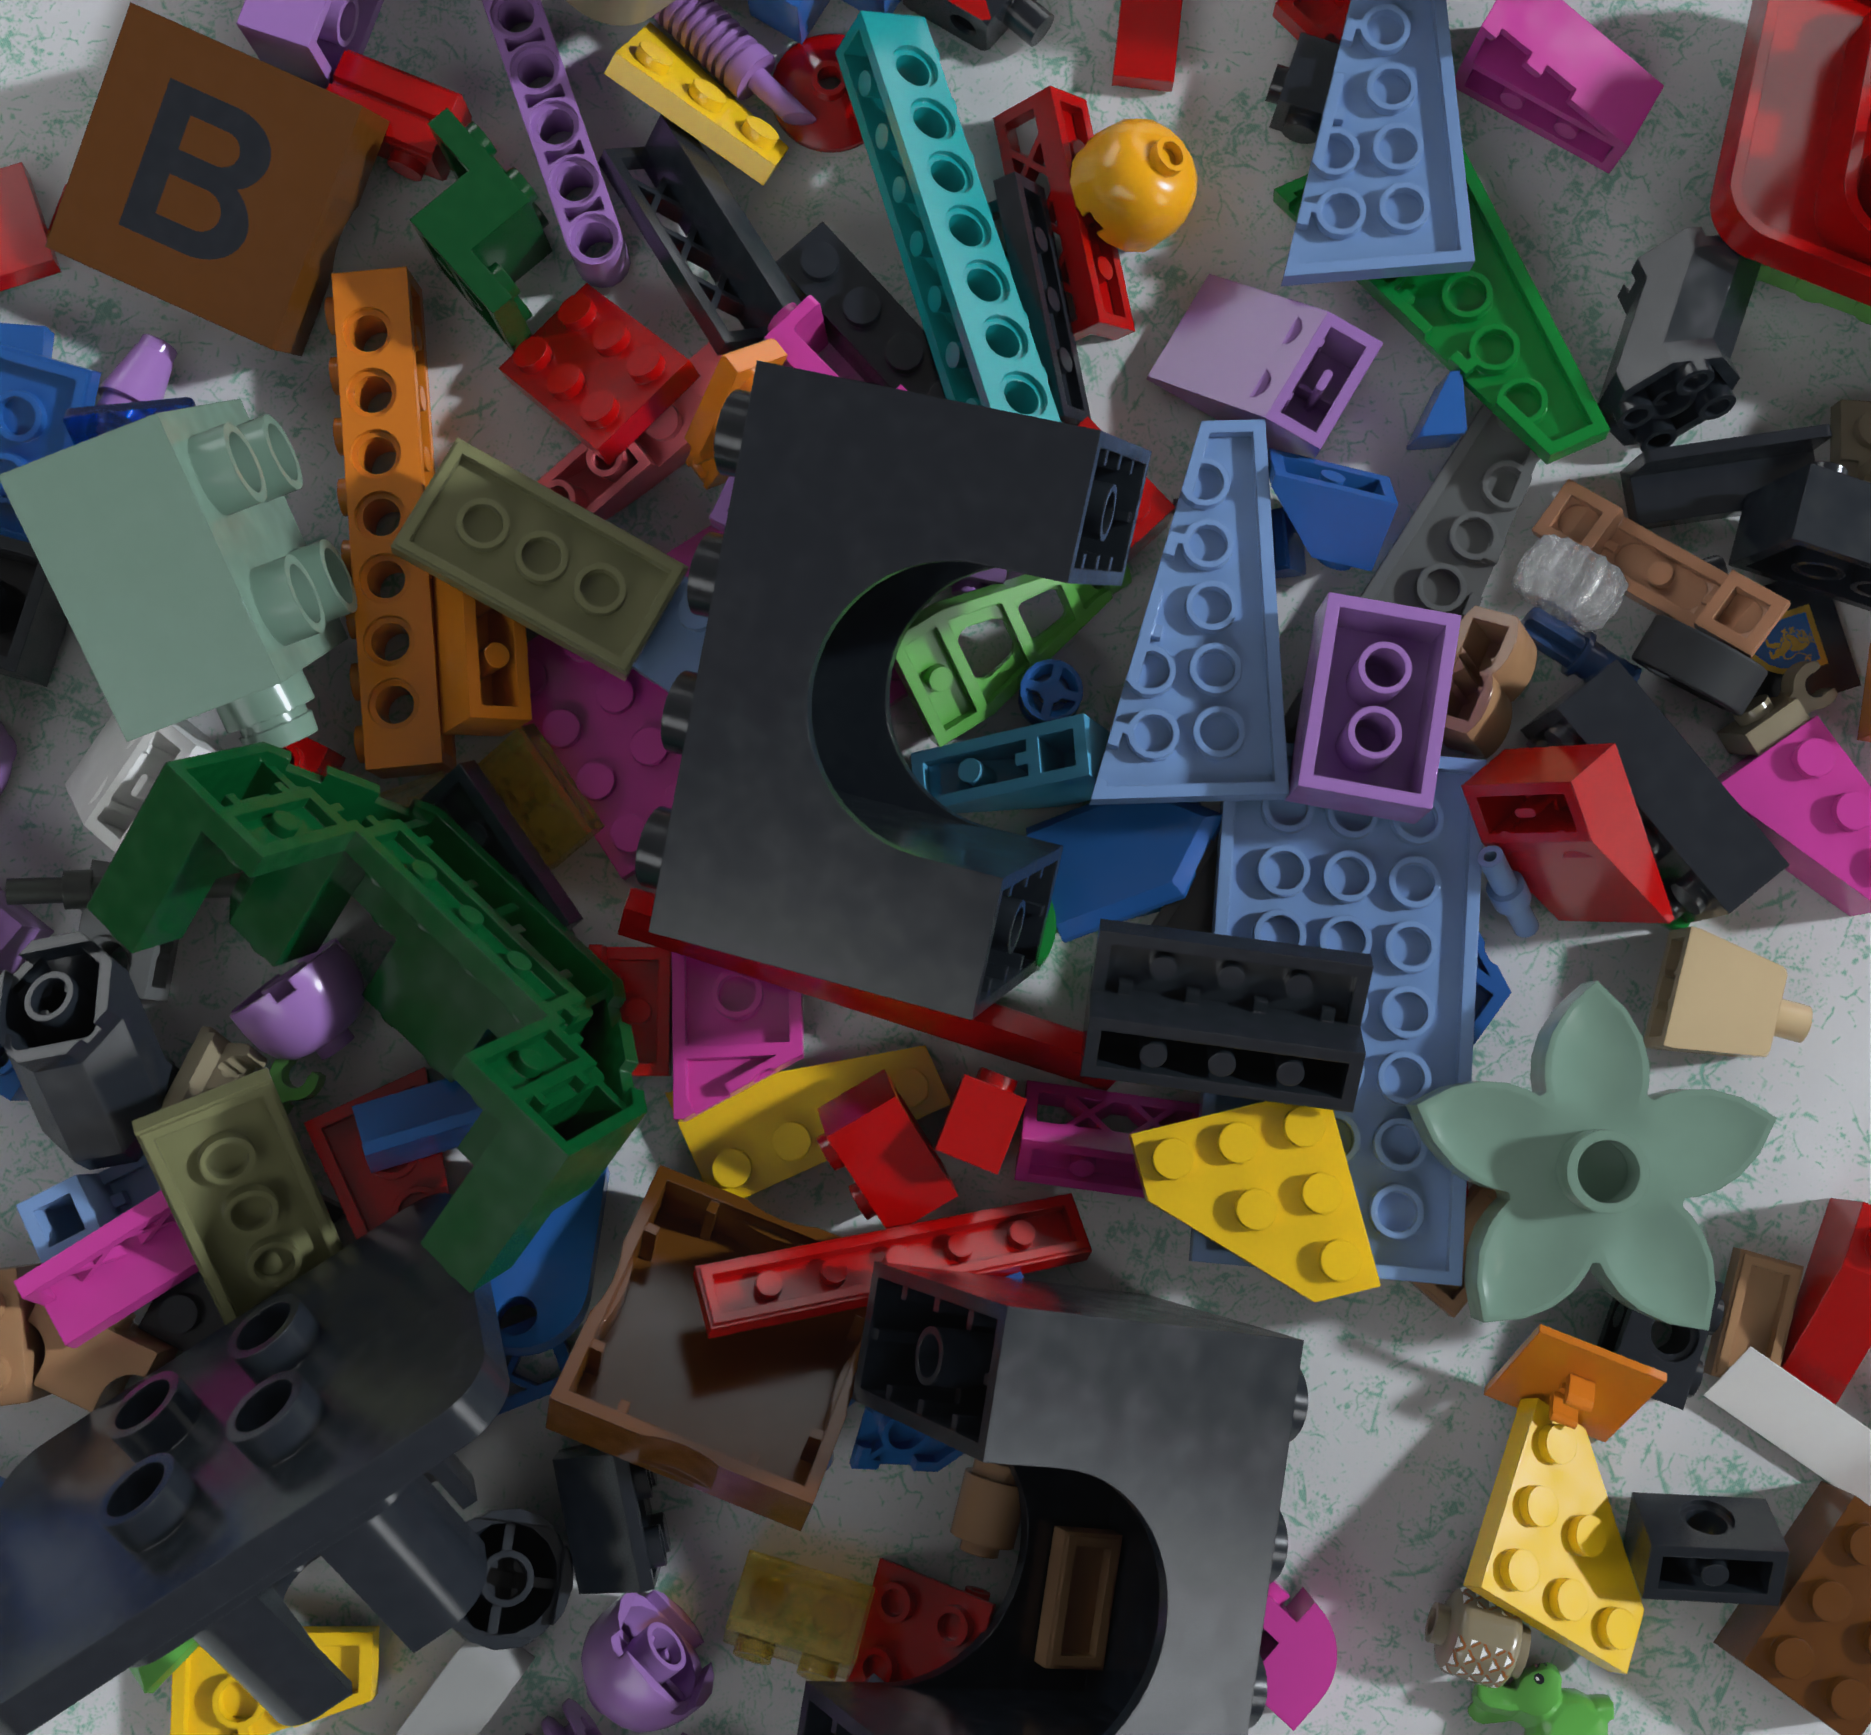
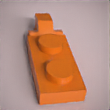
M770 338L722 355L684 437L691 446L685 463L694 470L704 483L703 487L706 490L726 483L729 477L719 473L714 459V439L721 409L727 397L734 390L740 389L751 392L757 360L778 365L784 364L788 355L775 338Z

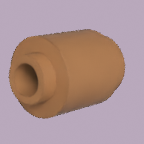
M974 1459L973 1467L965 1468L950 1532L962 1539L960 1544L961 1550L978 1557L997 1559L1000 1550L1014 1549L1021 1521L1018 1488L1015 1485L1008 1464L984 1463Z

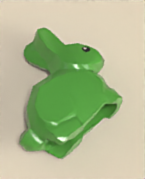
M1544 1662L1533 1664L1524 1669L1519 1678H1513L1509 1685L1504 1684L1499 1688H1488L1475 1684L1471 1694L1473 1701L1468 1705V1714L1474 1721L1481 1724L1517 1722L1525 1729L1524 1735H1608V1723L1614 1719V1704L1606 1694H1585L1575 1688H1561L1562 1677L1557 1666Z

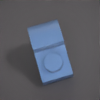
M143 1155L138 1162L112 1166L100 1173L74 1175L17 1204L16 1207L42 1264L161 1189L145 1155Z

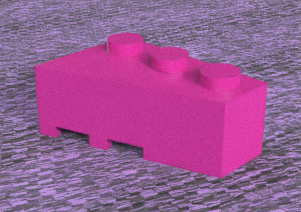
M1496 0L1455 75L1457 90L1608 174L1631 145L1664 87L1661 82L1563 0Z
M1816 715L1761 755L1746 756L1719 775L1717 779L1790 864L1785 868L1786 871L1850 917L1871 913V786L1819 716Z

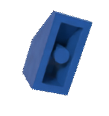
M1269 448L1268 469L1271 487L1311 558H1316L1324 566L1335 570L1346 571L1354 567L1372 572L1399 505L1390 477Z

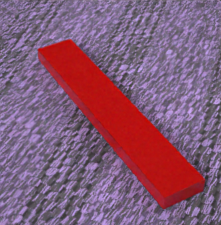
M1068 1193L695 1266L693 1279L708 1339L865 1307L868 1304L874 1261L1006 1277L1018 1272L1024 1274L1087 1261L1092 1253V1248L1073 1195Z

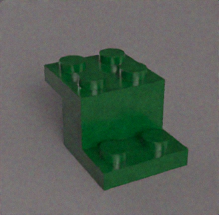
M446 108L432 119L428 126L457 180L409 220L438 269L514 353L520 343L532 336L526 321L533 316L518 296L521 292L515 282L553 251L543 230L549 225V221L534 202L538 199V196L523 175L515 167L505 172L500 163L495 159L494 155L497 153V150L481 128L474 121L469 122L464 127L453 113Z

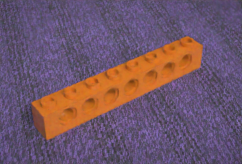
M407 266L331 273L333 297L325 298L324 308L328 329L331 335H336L337 357H330L329 377L335 395H340L341 417L334 418L333 437L338 454L344 456L345 478L338 479L337 497L341 513L345 517L348 516L349 539L342 541L341 558L347 567L350 577H352L357 596L356 612L345 616L348 633L352 639L357 641L358 663L351 664L349 673L351 691L354 699L361 701L362 725H357L354 729L355 752L358 761L365 763V770L381 779L449 773L457 766L455 735L442 734L432 575L398 557L391 551L393 541L435 474L422 289ZM378 333H387V339L379 349L371 352L364 351L365 343L371 336ZM384 392L392 393L391 401L385 409L376 413L368 412L369 403L376 395ZM387 452L396 453L395 463L387 472L372 474L373 464L380 455ZM392 512L400 513V523L396 530L385 536H377L376 528L380 519ZM394 573H404L405 583L402 590L393 597L381 598L380 590L383 581ZM398 634H408L409 647L406 653L399 659L387 661L385 658V647L388 641ZM412 695L414 708L411 715L401 723H391L389 710L392 703L401 696Z

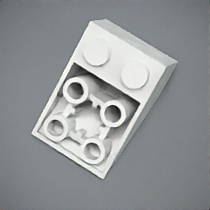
M112 714L65 783V787L83 825L116 853L165 762L224 749L187 719L127 742Z

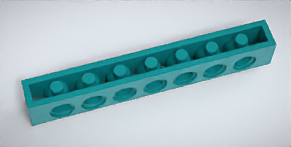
M861 10L835 54L946 399L1061 422L1048 385L1046 370L1041 364L1029 328L1028 316L1023 310L1011 274L1010 263L1004 254L993 221L992 209L986 200L975 167L974 156L969 149L957 114V105L951 96L940 63V55L934 45L926 18Z

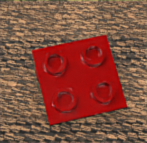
M880 1558L845 1682H864L873 1673L884 1682H896L915 1678L943 1666L958 1656L988 1628L996 1604L989 1602L991 1593L970 1585L965 1586L963 1591L888 1559Z

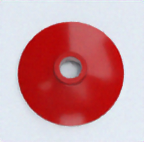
M820 34L805 39L802 45L797 43L784 54L773 73V77L817 119L816 122L809 125H792L784 122L774 113L777 122L783 131L795 142L818 152H843L864 144L835 54L845 37L842 34ZM830 77L841 81L839 86L834 89H825L819 85L821 80Z

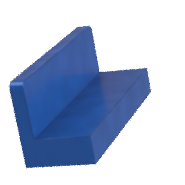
M446 1078L352 1106L362 1141V1148L371 1173L457 1148L483 1111L474 1102L472 1096L457 1081L450 1083Z

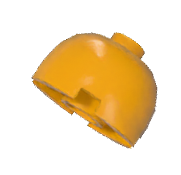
M1123 119L1101 130L1088 140L1085 147L1076 154L1072 161L1070 184L1078 210L1083 217L1091 212L1094 219L1103 227L1096 234L1106 243L1125 252H1146L1174 234L1184 223L1193 208L1197 194L1198 176L1193 158L1185 144L1168 127L1152 119Z

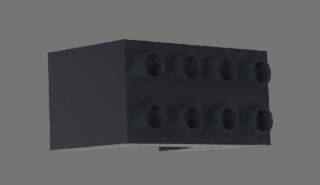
M757 360L751 392L740 389L734 390L727 397L716 426L714 439L715 464L720 474L734 477V484L724 534L709 532L701 539L689 570L687 600L690 611L694 615L708 618L698 673L686 670L677 676L667 695L662 714L661 740L663 747L667 752L682 755L672 808L659 806L652 812L643 828L636 852L635 873L638 883L641 886L656 890L648 932L973 1020L1033 974L1037 967L1063 845L972 822L942 805L921 785L906 763L895 737L890 711L892 669L901 642L921 610L947 587L977 572L1000 568L1068 584L1122 586L1152 451L1101 430Z
M874 1261L852 1399L981 1462L1008 1464L1019 1494L1021 1511L1020 1550L1010 1586L988 1628L958 1656L929 1673L896 1682L806 1681L797 1735H1248V1729L1252 1728L1261 1718L1267 1699V1675L1259 1652L1269 1584L1273 1583L1281 1574L1288 1552L1287 1528L1280 1511L1289 1442L1300 1433L1308 1411V1389L1305 1377L1300 1369L1304 1340L1148 1294ZM1054 1526L1110 1529L1123 1535L1103 1671L1044 1668L1034 1661Z

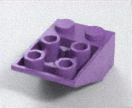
M1209 274L1148 374L1147 380L1216 420L1265 419L1268 450L1272 448L1315 459L1382 347L1383 342L1329 311Z

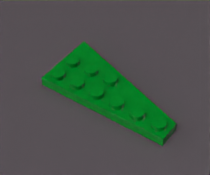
M1463 148L1475 262L1471 270L1468 272L1356 281L1449 371L1460 370V374H1463V385L1547 465L1605 440L1610 428ZM1308 174L1274 189L1273 201L1295 223Z

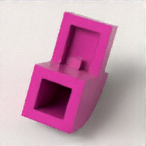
M1275 1580L1269 1584L1263 1624L1265 1631L1262 1633L1259 1652L1267 1675V1699L1265 1705L1294 1731L1329 1689L1337 1665V1645L1329 1620L1304 1587L1285 1606L1283 1604L1290 1595Z

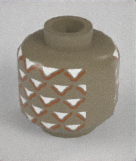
M1461 1587L1455 1589L1450 1594L1445 1604L1435 1602L1432 1605L1426 1622L1425 1640L1434 1644L1435 1660L1444 1673L1488 1688H1499L1510 1677L1519 1678L1529 1657L1531 1629L1529 1625L1523 1624L1519 1617L1508 1613L1470 1589Z

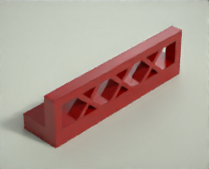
M1048 86L993 117L1004 174L1007 175L1015 171L1033 182H1036L1039 173L1048 177L1050 193L1047 198V205L1052 230L1060 235L1063 248L1059 258V265L1064 290L1072 294L1077 320L1071 322L1075 341L1090 334L1118 340L1135 332L1118 248L1106 243L1096 234L1103 227L1094 219L1091 212L1087 213L1084 217L1081 215L1075 204L1070 184L1072 161L1076 154L1085 147L1088 140L1094 136L1087 101L1053 86ZM1035 118L1038 134L1029 156L1020 151L1016 128Z

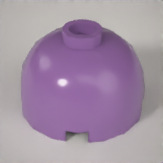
M337 938L322 944L317 952L297 960L296 962L299 964L281 976L280 974L274 976L231 1011L232 1014L229 1016L236 1026L260 1051L277 1059L297 1060L316 1052L322 1060H325L340 1051L355 1038L348 1027L351 1026L363 1011L365 998L362 996L365 990L364 980L354 959L343 948Z
M656 1590L651 1591L645 1597L637 1593H624L590 1626L583 1644L581 1664L589 1701L599 1713L623 1728L640 1733L667 1729L683 1721L704 1705L713 1690V1667L711 1662L704 1668L701 1667L700 1658L695 1649L704 1643V1640L698 1628L685 1611L664 1593Z

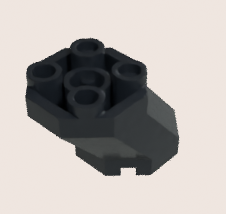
M1702 227L1685 228L1637 258L1631 270L1635 279L1632 288L1629 290L1624 284L1617 296L1626 317L1597 405L1610 428L1609 432L1623 446L1638 444L1642 452L1649 449L1669 447L1678 436L1706 420H1713L1727 414L1736 403V397L1732 390L1739 381L1740 376L1731 360V356L1761 264L1735 252L1723 241L1720 235L1706 236Z
M80 931L32 940L19 954V956L26 960L14 974L7 970L0 974V1046L5 1048L42 1131L75 1163L88 1170H95L138 1162L144 1153L134 1134L131 1121L159 1111L162 1108L163 1100L180 1069L168 1056L163 1054L127 969L102 947Z

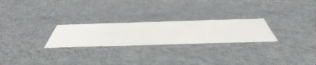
M1750 1346L1703 1395L1833 1486L1857 1496L1871 1506V1429Z

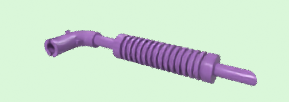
M675 0L652 16L660 26L664 27L665 31L671 34L677 42L681 43L686 51H689L695 59H698L703 67H706L720 83L724 84L725 88L738 100L748 99L755 94L779 118L788 124L809 125L816 122V117L771 75L775 66V57L762 44L758 43L757 39L749 35L748 31L741 27L739 22L733 19L727 11L723 10L719 3L714 0Z

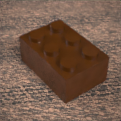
M1821 1481L1783 1537L1790 1553L1779 1606L1738 1604L1714 1640V1643L1839 1735H1863L1871 1723V1506L1857 1496Z

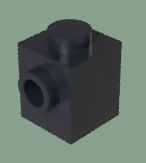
M1301 32L1289 67L1277 64L1265 100L1276 104L1269 128L1281 131L1286 138L1296 143L1312 144L1316 142L1340 44Z

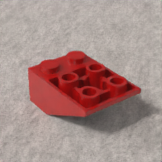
M1616 743L1504 749L1461 785L1483 845L1485 847H1500L1511 869L1522 874L1530 892L1559 921L1670 924L1675 919Z

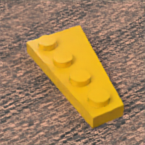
M926 1045L777 1072L689 1121L678 1122L703 1182L746 1198L827 1161L816 1140L817 1136L824 1133L817 1108L883 1069L887 1072L916 1120L951 1105L949 1096ZM673 1091L665 1092L673 1111Z

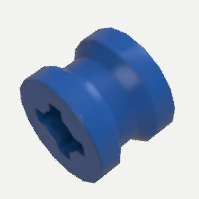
M1046 659L1035 663L1026 671L1020 684L1018 705L1023 717L1031 725L1075 715L1083 699V684L1080 675L1071 665L1061 660Z

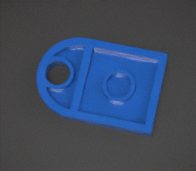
M608 1166L592 1188L552 1211L515 1264L491 1280L499 1328L503 1315L513 1306L528 1305L537 1311L534 1325L523 1334L511 1335L500 1328L505 1355L530 1356L548 1351L569 1338L583 1321L592 1296L610 1176Z

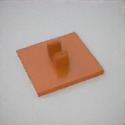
M1539 1324L1484 1388V1395L1518 1408L1520 1399L1539 1398L1549 1405V1420L1574 1430L1580 1424L1586 1428L1588 1436L1606 1442L1667 1382V1373Z

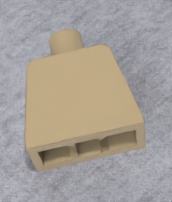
M1690 926L1669 931L1643 1041L1645 1048L1738 1058L1767 1057L1771 1050L1774 1036L1797 1043L1803 1042L1811 1028L1813 1011L1808 1005L1782 999L1788 976L1786 968L1703 929Z

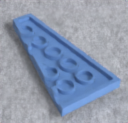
M1350 0L1281 286L1468 272L1475 262L1447 2L1446 0Z
M1265 419L1201 421L1089 805L1281 800L1289 795Z

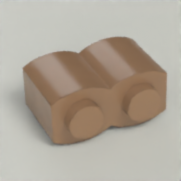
M1474 606L1461 620L1443 735V744L1446 747L1488 759L1497 751L1506 738L1512 721V701L1529 684L1537 662V647L1517 616Z

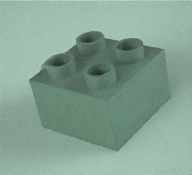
M240 398L159 412L0 474V482L127 742L212 709H216L227 733L240 732L241 737L239 740L243 746L266 742L283 748L319 730L312 709H307L305 704L314 699L315 696L303 672V668L348 639L340 618L356 612L357 596L347 567L335 547L326 539H321L308 545L304 541L284 496L302 488L301 468L286 433L271 415L265 414L250 420Z

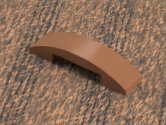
M1571 479L1566 481L1532 528L1533 534L1551 548L1638 604L1658 615L1670 617L1693 627L1749 658L1753 657L1791 605L1789 600L1732 569L1727 574L1624 516L1621 507Z

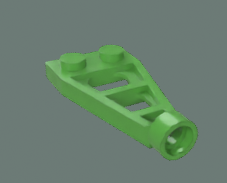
M1126 565L1122 586L1068 584L1024 574L1006 580L1004 584L996 583L933 603L921 610L901 642L894 662V668L930 740L937 746L942 747L996 713L1020 689L1021 681L1030 667L1037 662L1051 659L1113 598V594L1131 584L1132 577L1128 565ZM1054 589L1064 612L1056 622L1038 636L1031 637L1018 607L1023 601L1047 590ZM990 619L1002 620L1012 640L1011 650L1007 657L988 675L974 677L958 643L959 635L969 626Z

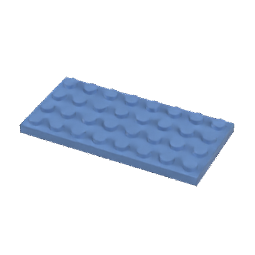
M1286 743L1288 779L1294 743ZM1440 756L1433 808L1415 824L1288 802L1285 799L1221 801L1220 804L1222 817L1218 833L1212 933L1371 954L1374 968L1361 1022L1366 1056L1353 1113L1333 1110L1379 1279L1462 1286L1467 1181L1441 1165L1422 1142L1405 1104L1439 1087L1472 1081L1482 873L1477 856L1483 849V843L1481 842L1461 785L1487 764V760ZM1200 1092L1199 1117L1264 1101ZM1191 1228L1189 1261L1254 1267Z

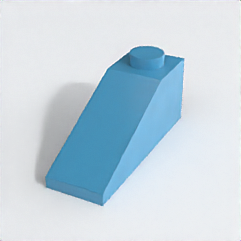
M1082 713L952 743L942 747L911 753L912 773L936 800L956 814L1072 805L1090 801L1110 732Z

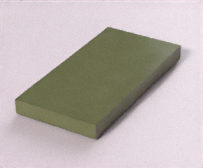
M458 437L391 545L392 553L623 681H626L689 568L687 565Z
M267 1067L131 1121L134 1134L225 1325L344 1248Z

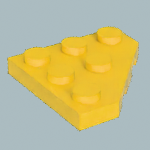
M1264 1101L1129 1135L1146 1202L1204 1235L1205 1238L1249 1265L1263 1271L1308 1301L1319 1302L1381 1286L1333 1110Z
M1539 1398L1520 1399L1463 1586L1508 1613L1519 1617L1525 1623L1606 1671L1627 1674L1644 1614V1607L1586 1428L1578 1424L1574 1430L1549 1420V1405Z

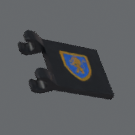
M1713 555L1702 559L1728 574L1726 563L1722 557ZM1778 581L1764 585L1765 588L1789 600L1791 605L1751 658L1768 672L1754 697L1763 694L1768 695V697H1777L1781 691V681L1784 673L1790 666L1800 661H1818L1821 666L1806 679L1805 688L1810 696L1820 688H1835L1837 693L1861 686L1833 599Z

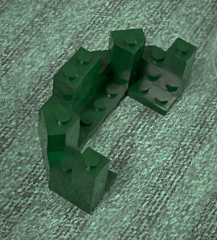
M266 742L165 762L86 908L110 931L117 941L121 942L131 953H136L182 938L214 881L217 878L243 871L230 894L229 923L250 943L252 949L258 955L264 957L273 967L317 952L351 896L371 914L373 921L379 927L393 935L397 940L365 988L362 996L381 1014V1017L389 1026L401 1033L425 1057L427 1063L434 1070L440 1072L450 1083L457 1081L483 1110L457 1147L474 1166L420 1242L450 1276L455 1278L469 1293H472L515 1264L552 1211L592 1188L648 1112L644 1091L634 1088L632 1072L639 1063L632 1026L622 1022L620 1008L626 1001L623 981L438 806L414 798L410 806L406 807L379 797V784L328 765L322 775L290 764V751Z

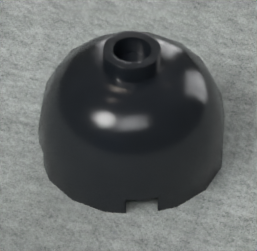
M520 1508L488 1510L466 1521L485 1545L488 1564L486 1582L472 1608L452 1629L464 1641L491 1650L522 1648L535 1641L532 1639L542 1635L550 1625H554L563 1615L573 1589V1561L567 1545H563L560 1535L552 1528L554 1526L544 1517Z

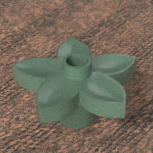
M1598 980L1581 983L1552 1010L1539 1031L1531 1055L1530 1080L1532 1092L1505 1082L1468 1081L1439 1087L1405 1104L1422 1142L1441 1165L1465 1181L1480 1187L1494 1189L1497 1198L1487 1206L1476 1222L1466 1249L1464 1282L1471 1318L1483 1323L1524 1319L1550 1309L1573 1293L1590 1269L1602 1288L1623 1306L1667 1324L1709 1331L1716 1293L1713 1257L1704 1233L1693 1216L1683 1207V1202L1685 1198L1699 1197L1720 1190L1740 1177L1761 1153L1777 1117L1742 1097L1713 1089H1668L1648 1095L1650 1082L1649 1058L1643 1037L1627 1009Z

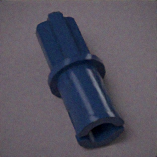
M1533 607L1521 621L1534 641L1537 650L1561 664V673L1567 677L1574 674L1582 680L1586 679L1618 659L1636 682L1640 678L1642 672L1640 667L1633 665L1606 649L1605 646L1596 641L1597 635L1591 631L1583 635L1539 607Z

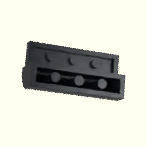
M1100 918L1093 966H1091L1080 1076L1353 1113L1366 1056L1361 1022L1374 968L1371 954Z

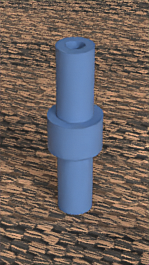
M1487 846L1483 848L1477 856V861L1488 880L1486 892L1495 910L1502 915H1506L1517 936L1522 938L1533 936L1539 929V922L1530 906L1532 895L1522 874L1511 869L1500 847Z

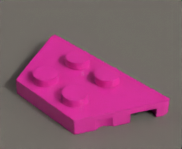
M672 952L673 1119L676 1122H687L803 1059V994Z

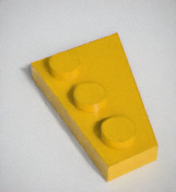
M651 22L615 52L604 72L606 76L763 186L777 169L789 149L779 139L778 133L770 124L755 117Z
M302 1626L316 1646L352 1682L351 1696L307 1723L372 1701L378 1694L380 1626ZM200 1645L172 1673L170 1735H268L291 1727L278 1723Z

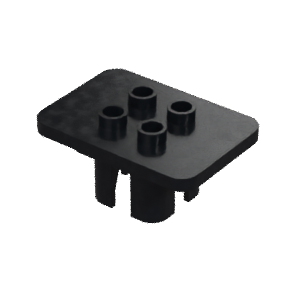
M433 1194L406 1207L40 1445L10 1473L0 1487V1735H26L128 1668L141 1667L153 1663L191 1638L278 1723L285 1726H297L319 1717L352 1695V1682L316 1646L283 1599L289 1586L298 1574L320 1556L324 1558L413 1653L447 1632L468 1613L481 1594L486 1582L488 1564L485 1545L481 1538L431 1483L438 1481L463 1510L478 1501L474 1477L454 1453L471 1443L495 1419L506 1401L510 1380L491 1281L469 1293L420 1244L452 1198V1194Z

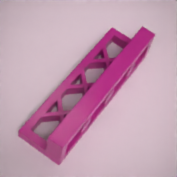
M1027 1080L1024 1097L1027 1099V1102L1023 1109L1022 1130L1016 1158L1014 1180L1144 1198L1129 1135L1198 1118L1200 1104ZM1038 1104L1062 1107L1074 1119L1066 1124L1037 1121ZM1111 1114L1127 1116L1138 1128L1130 1133L1115 1132L1101 1120Z
M160 1190L13 1282L22 1299L45 1307L64 1345L76 1349L192 1276L199 1269Z

